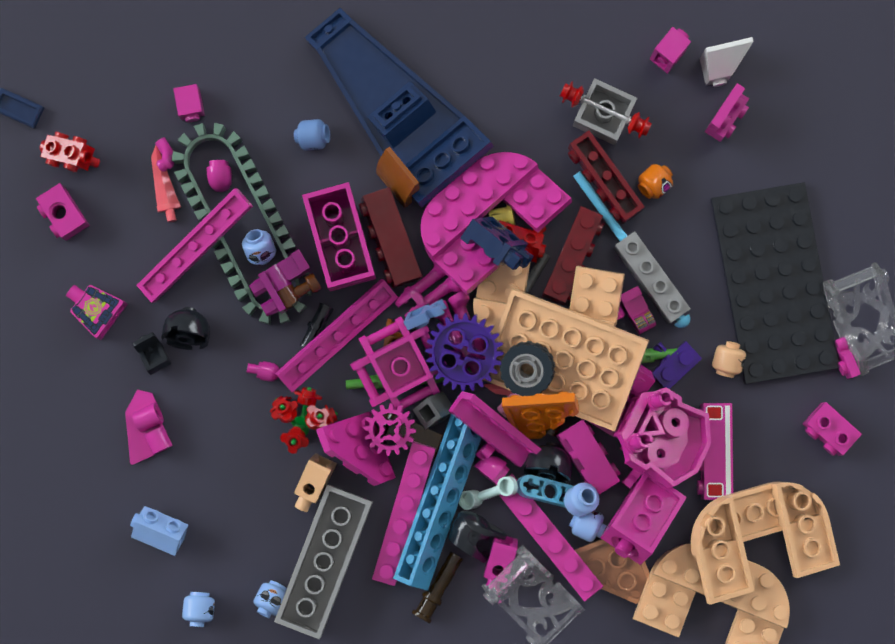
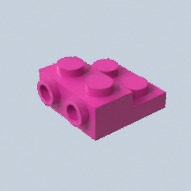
M738 83L735 85L705 130V133L719 142L724 137L729 139L736 128L733 125L737 117L742 119L749 108L746 106L749 98L742 94L745 90L744 87Z

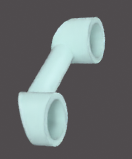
M512 476L500 478L497 486L480 492L478 490L463 491L459 505L464 510H471L479 507L484 500L498 495H515L518 490L517 481Z

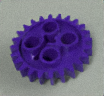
M466 312L463 319H460L458 313L454 314V321L446 317V326L439 322L437 326L440 331H431L435 339L427 340V343L432 345V348H427L425 352L432 354V357H429L426 362L434 363L430 371L437 370L439 372L435 377L436 380L441 377L445 378L443 381L444 386L449 381L452 382V390L457 385H460L461 390L464 392L466 386L469 385L470 389L474 391L475 383H478L480 387H484L483 379L485 378L491 382L492 377L489 373L497 374L499 371L494 366L502 364L501 360L497 359V357L504 355L503 351L498 350V347L502 346L503 342H496L495 340L500 333L492 334L491 330L494 325L486 327V318L478 322L477 314L473 316L472 320L469 319ZM452 331L461 332L463 336L461 343H455L451 340ZM474 339H484L486 348L484 350H477L473 344ZM448 344L457 349H462L464 346L468 347V352L485 356V360L479 359L473 355H467L465 358H463L462 352L457 350L446 349L444 345ZM444 355H454L456 359L455 365H446ZM475 361L479 365V371L477 373L469 372L466 367L467 362Z

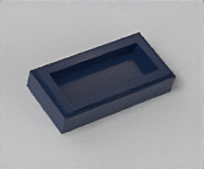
M0 88V114L35 129L45 108Z

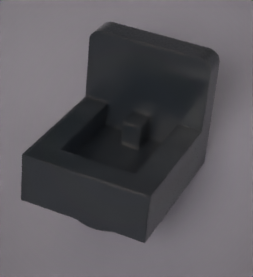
M153 332L143 335L132 343L150 375L171 364L162 343Z

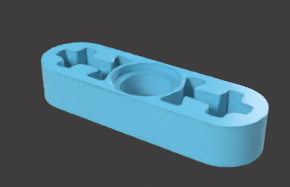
M525 475L517 480V493L520 496L566 508L564 497H561V495L566 494L567 490L573 487V485L534 475ZM529 480V485L534 487L539 486L538 490L531 489L527 491V488L523 486V483L528 482ZM547 485H551L555 490V495L551 499L544 493Z

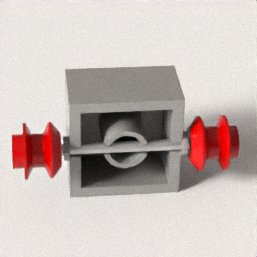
M595 78L587 95H583L582 85L577 89L573 87V81L570 85L565 83L560 97L563 98L562 103L569 100L571 101L572 108L577 106L579 102L582 104L574 120L573 127L584 132L590 130L593 136L614 146L624 126L628 125V123L629 134L636 131L638 132L639 139L641 135H647L652 123L648 122L650 117L644 120L640 118V112L634 114L632 119L630 116L637 100L636 97Z

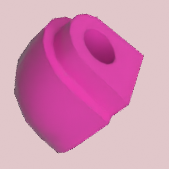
M226 160L209 161V167L206 169L210 187L216 192L228 190L232 184V170Z
M490 456L488 459L485 457L474 465L483 476L496 486L499 479L504 477L510 470L506 466L507 462L497 456Z

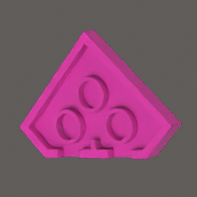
M370 411L316 430L324 453L330 457H337L343 461V466L355 474L360 473L368 478L367 482L371 485L376 486L396 478L386 450L383 449L380 454L377 453L378 446L375 445L370 448V444L373 442L372 439H365L369 431L363 428L370 425L366 420L367 416L372 417ZM374 425V433L377 436L379 432H377V427Z

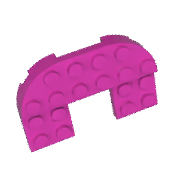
M500 152L480 158L429 202L423 213L421 236L428 256L467 295L500 267L493 263L495 258L488 257L484 249L477 243L467 244L460 239L472 219L483 218L497 204L503 201L538 233L572 203L571 197L538 168V164L524 155Z

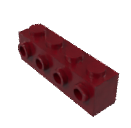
M590 130L569 144L568 149L570 152H568V156L575 165L579 163L584 170L582 171L583 175L589 183L592 182L597 188L595 192L603 203L606 201L611 209L609 211L617 222L620 220L624 224L645 208Z
M390 187L362 196V203L359 204L362 216H367L370 224L367 226L368 234L371 240L375 239L377 248H375V253L379 262L383 261L386 270H383V275L386 283H391L392 288H396L419 280L422 275Z
M580 207L543 292V297L562 305L565 304L566 300L571 301L576 266L586 267L582 263L585 256L590 258L595 244L591 242L594 235L599 236L605 224L601 222L603 215L585 207Z

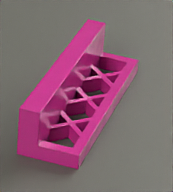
M462 391L448 410L518 467H522L529 453L538 454L542 450L475 394Z

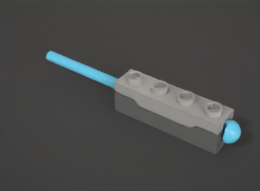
M581 171L576 173L573 177L597 211L603 215V219L620 241L613 247L614 251L665 322L669 325L676 320L677 322L674 324L676 327H687L690 323V315L687 314L685 316L684 313L691 308L635 231L627 236Z

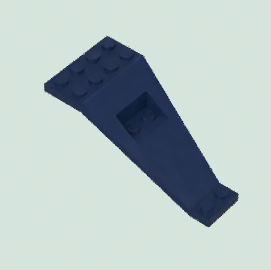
M341 8L304 37L321 56L380 156L390 146L417 179L419 191L414 193L412 198L421 208L494 147L492 142L459 110L352 20Z

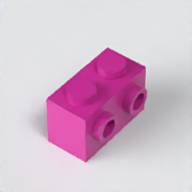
M827 402L820 403L803 423L807 428L805 432L815 440L819 438L825 444L823 448L833 456L835 454L843 456L862 435Z

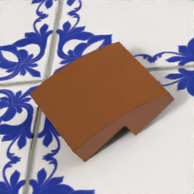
M389 146L379 159L376 174L387 187H390L393 195L406 208L412 203V195L419 191V182Z

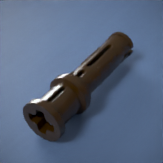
M450 551L428 591L423 592V598L417 609L412 611V614L429 624L431 623V617L437 606H441V597L464 560L463 558Z

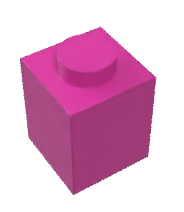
M197 84L173 88L178 116L181 120L195 122L200 120L199 117L205 116L201 93Z

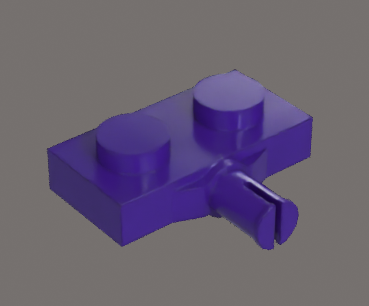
M684 341L672 355L668 354L665 358L661 359L659 365L652 371V374L663 388L670 389L702 358L687 341ZM661 342L653 347L654 350L660 352L667 350Z

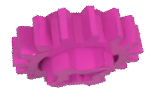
M390 403L389 408L386 409L381 404L380 412L373 409L372 414L374 417H366L370 425L363 428L369 431L365 439H372L373 442L370 444V448L375 445L378 446L377 453L379 454L384 449L387 456H390L391 450H394L398 455L400 454V447L407 450L409 447L406 442L414 441L410 433H416V429L411 428L415 419L409 420L407 418L411 413L410 411L401 412L402 405L394 409L393 403ZM393 413L398 415L396 419H387L383 414ZM376 421L380 426L379 434L377 436H375L374 433V425ZM399 422L394 429L395 435L389 433L382 437L386 430V423L390 426ZM403 423L406 425L405 437L400 433V426ZM384 440H393L396 445H385L382 442Z

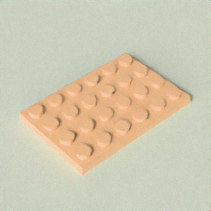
M513 288L496 332L500 333L495 339L496 342H503V345L498 347V350L504 352V355L498 356L497 359L502 361L507 351L520 342L532 341L533 343H540L541 346L546 347L548 352L552 354L553 362H555V375L548 388L542 391V393L546 395L558 394L560 392L575 393L579 403V413L575 415L576 417L615 432L649 340ZM530 364L522 365L524 373H534V369ZM495 365L494 367L499 372L497 374L489 373L492 377L490 383L510 390L506 388L504 381L501 379V365Z

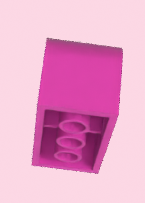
M349 182L302 195L329 291L376 279Z

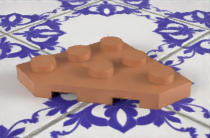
M603 539L575 549V552L603 585L601 589L632 603H639L650 574L645 561L639 565L629 557L623 558L615 552V548Z

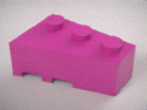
M582 419L556 435V437L571 457L574 466L585 483L594 486L598 493L601 494L620 482L618 476L621 474L613 462L609 463L606 458L607 451L601 442H596L593 437L595 434L588 422L585 423Z

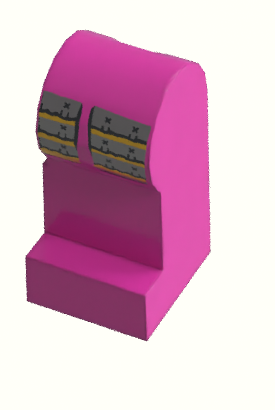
M638 286L621 295L620 304L638 334H642L656 326L655 319L648 309V305Z

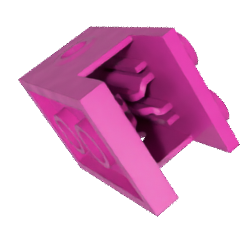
M644 472L639 481L634 483L600 538L613 546L619 556L623 558L629 557L641 565L653 554L687 497L673 487L667 488Z

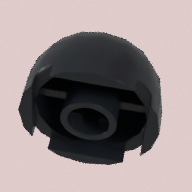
M184 307L172 312L165 319L161 339L166 338V344L179 349L192 350L193 347L191 345H200L199 349H203L209 343L210 326L207 319L197 312L196 309Z
M547 442L546 445L538 446L542 449L538 454H528L523 472L525 475H534L565 484L568 483V480H571L573 463L571 457L565 450L560 448L559 444Z

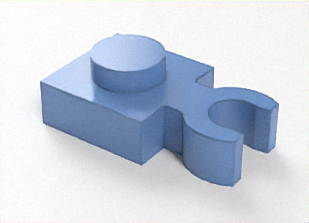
M443 299L438 300L431 305L427 304L409 312L403 323L407 330L414 327L420 329L429 323L430 318L444 314V309L447 307Z

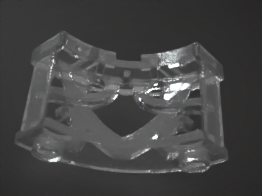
M876 262L872 263L869 268L837 281L830 279L823 282L828 307L833 309L835 312L834 316L837 317V319L833 320L840 338L845 337L849 351L852 352L860 370V376L870 373L869 370L895 359V348L887 351L881 344L882 341L889 345L894 344L890 341V336H895V306L887 283L889 282L888 273L884 268L881 269ZM874 278L875 288L870 290L869 283H867L863 287V293H861L860 283ZM854 286V291L841 292L845 289ZM852 300H854L853 312H846V306H853ZM860 302L866 303L880 312L879 324L874 335L865 328H852L850 322L857 317L860 311ZM888 322H889L890 325H891V328H890V329H887V327H888ZM858 334H864L869 338L870 342L864 338V341L860 343L857 339ZM876 349L882 352L881 354L868 358Z
M522 545L516 551L518 556L488 586L485 583L481 586L486 591L483 596L492 605L497 603L526 631L528 635L525 638L531 644H549L585 608L559 582L554 584L552 580L555 577ZM533 573V577L530 580L523 579V577L528 579V576ZM544 580L545 582L539 590V601L542 607L519 606L518 591L520 585L531 587L538 585ZM549 593L554 594L552 599H547L551 605H547L546 595ZM509 598V606L503 600ZM572 609V610L558 623L557 619L555 618V615L562 614V613L567 612L568 610ZM519 616L528 617L527 624ZM544 617H549L554 624V628L545 637H542L537 633L535 627L537 624H542L546 630L547 622Z

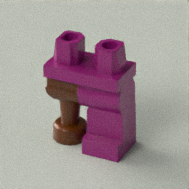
M299 249L281 262L258 274L260 278L249 285L255 297L267 291L271 296L270 300L261 304L267 317L278 312L281 314L294 307L298 299L310 290L316 293L322 289L313 273L305 277L306 282L296 287L291 283L311 271Z

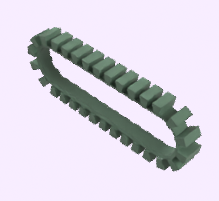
M203 123L193 126L199 137L192 142L183 133L178 142L187 147L185 154L173 151L172 161L174 164H184L185 169L175 171L174 173L181 184L190 178L191 182L182 184L181 187L187 197L195 191L197 192V196L187 198L191 207L195 210L202 204L204 205V209L194 211L198 221L201 222L211 210L190 170V156L193 150L202 142L215 140L222 142L230 149L284 258L288 257L286 252L296 250L297 248L291 238L283 244L280 239L290 236L286 226L283 225L276 231L273 227L284 223L278 211L271 217L267 215L268 212L277 210L272 199L270 198L264 204L260 201L271 197L265 185L257 191L253 188L264 184L259 173L256 172L250 178L247 176L248 173L257 171L252 159H249L243 165L240 162L241 160L251 158L246 147L243 146L236 152L234 150L235 146L243 142L241 138L233 131L227 140L224 139L223 135L226 127L218 123H214L213 134H206V127ZM222 236L212 248L215 249L223 243L225 248L216 250L214 253L220 262L230 257L231 262L220 265L227 276L234 270L237 271L238 275L228 277L227 279L233 289L243 283L245 288L236 290L234 293L240 302L248 296L250 297L252 302L242 308L248 315L252 316L257 308L263 309L254 298L224 236ZM309 272L295 280L296 286L301 284L300 278L306 277L307 275H309ZM312 290L305 295L312 296ZM298 301L294 308L302 314L307 306ZM263 311L259 321L271 325V316L267 317ZM278 312L281 324L291 322L286 312L283 314Z

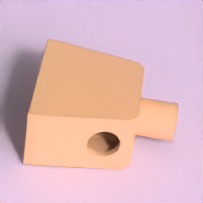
M317 453L309 459L294 492L299 496L295 504L297 509L308 512L311 504L318 502L337 463ZM309 484H312L315 489H311Z

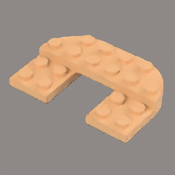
M530 263L526 268L519 266L516 270H512L507 265H502L477 286V293L473 302L474 315H478V322L486 318V327L494 325L491 330L492 334L498 330L511 290L514 288L526 293ZM576 266L569 310L616 327L625 274Z
M770 482L727 494L710 502L697 517L691 534V552L697 559L707 604H715L755 591L743 542L783 530L793 577L800 578L839 566L840 562L829 515L820 498L800 484Z
M683 544L668 550L655 562L646 581L633 620L675 637L680 636L695 593L697 592L705 596L697 559L691 552V544ZM748 560L755 591L721 601L737 609L725 644H778L784 628H787L789 623L790 607L788 596L783 585L772 572Z

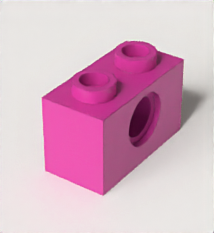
M672 27L656 46L650 60L668 74L689 47L691 41L688 39V34L681 29L676 30Z
M61 183L36 198L40 204L37 206L38 211L44 219L46 217L49 218L52 223L49 227L57 238L61 237L67 241L90 226L65 186ZM65 208L66 215L62 219H57V210Z

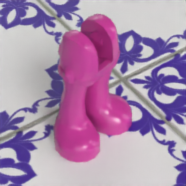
M434 264L433 269L425 277L411 287L407 286L404 288V292L395 301V304L399 308L413 298L417 305L410 309L409 312L427 304H433L450 292L458 293L463 290L448 277L443 283L423 297L421 293L446 276Z

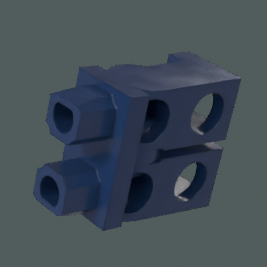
M494 217L472 219L460 238L467 244L477 243L484 249L488 257L495 258L493 260L494 264L497 266L507 265L512 270H516L519 266L526 268L534 257L525 249L528 243L520 240Z

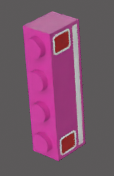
M702 403L700 408H697L709 414L712 443L699 469L701 471V480L697 481V494L701 495L702 500H715L721 496L733 493L732 403Z

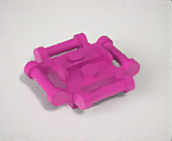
M400 316L395 319L394 323L367 337L364 335L358 338L367 356L352 362L350 366L353 371L356 370L370 397L369 402L372 407L390 399L394 409L402 405L401 412H404L403 409L431 394L440 393L433 379V376L439 372L437 370L430 371L415 342V339L420 337L425 349L432 348V345L427 343V340L431 339L428 333L430 330L427 325L410 333ZM400 330L403 337L373 352L371 345ZM369 363L372 364L385 390L381 394H378L365 368V365ZM425 381L427 382L428 386L398 400V395Z

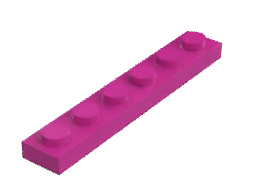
M234 188L137 284V287L151 303H155L253 205L239 189Z
M380 279L275 374L291 392L295 391L389 307L398 296L385 280Z
M415 441L412 442L372 577L373 580L392 586L396 585L397 580L393 579L422 498L435 454V447Z
M518 493L510 496L499 495L584 602L603 588L600 581L533 499L522 497Z

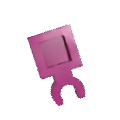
M845 337L835 340L841 374L843 376L846 375L847 379L860 375V370L852 352L849 351Z

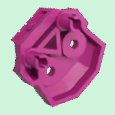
M666 387L657 391L644 392L632 398L614 434L619 439L623 448L624 463L637 472L645 471L655 481L667 488L675 487L698 473L712 444L709 414L682 403V397ZM672 419L676 421V427L672 425ZM657 450L661 452V458L657 456Z

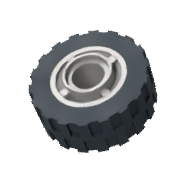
M520 342L512 346L501 361L500 372L501 379L505 383L504 385L512 393L519 394L520 396H533L542 393V391L548 388L555 375V362H553L552 354L548 352L546 347L541 346L537 342ZM530 364L534 369V373H524L522 365Z

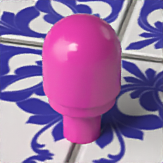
M263 361L259 362V365L248 363L246 372L257 374L256 378L271 382L278 379L275 373L280 368L275 363Z

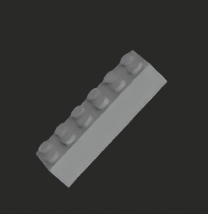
M331 485L326 486L275 618V623L320 640L373 501Z

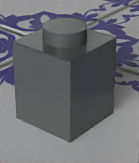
M440 392L426 398L413 411L426 430L441 424L450 417L451 413L448 410L452 404L445 393Z

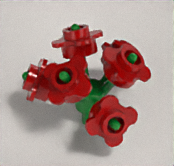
M302 387V391H294V394L298 395L297 402H291V396L276 398L272 403L273 408L270 410L274 420L280 419L283 423L291 422L293 428L288 433H282L280 436V440L287 445L288 451L292 454L297 453L301 447L308 446L309 439L306 438V435L309 433V428L317 430L338 421V413L333 408L328 409L327 405H324L325 408L323 409L315 407L317 400H322V396L317 395L316 390L311 387ZM298 403L303 404L301 416L296 417Z

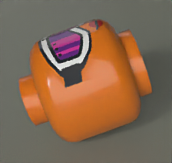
M652 164L638 177V189L648 199H659L673 186L671 178L673 174L665 165Z

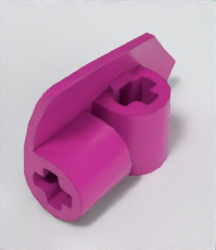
M137 390L125 412L131 465L173 446L164 428V418L153 393Z

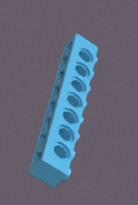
M452 413L393 577L397 581L424 590L429 589L481 441V437Z

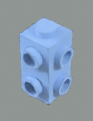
M146 506L143 507L140 514L135 513L130 524L133 527L132 538L174 556L182 545L188 528V524Z

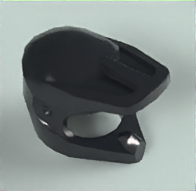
M459 511L453 521L449 534V540L454 545L483 563L488 560L489 554L487 551L481 552L476 547V543L480 539L489 540L490 537L505 540L507 537L504 531L489 523L482 516L470 511Z

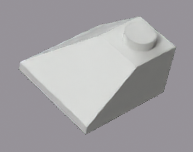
M752 37L705 48L699 60L706 85L713 84V87H719L727 84V81L731 78L752 45Z

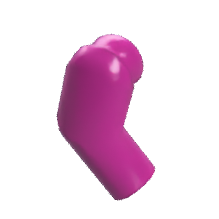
M163 137L155 142L162 154V159L158 160L156 164L162 172H165L168 168L171 169L174 166V162L172 161L173 149L166 138Z

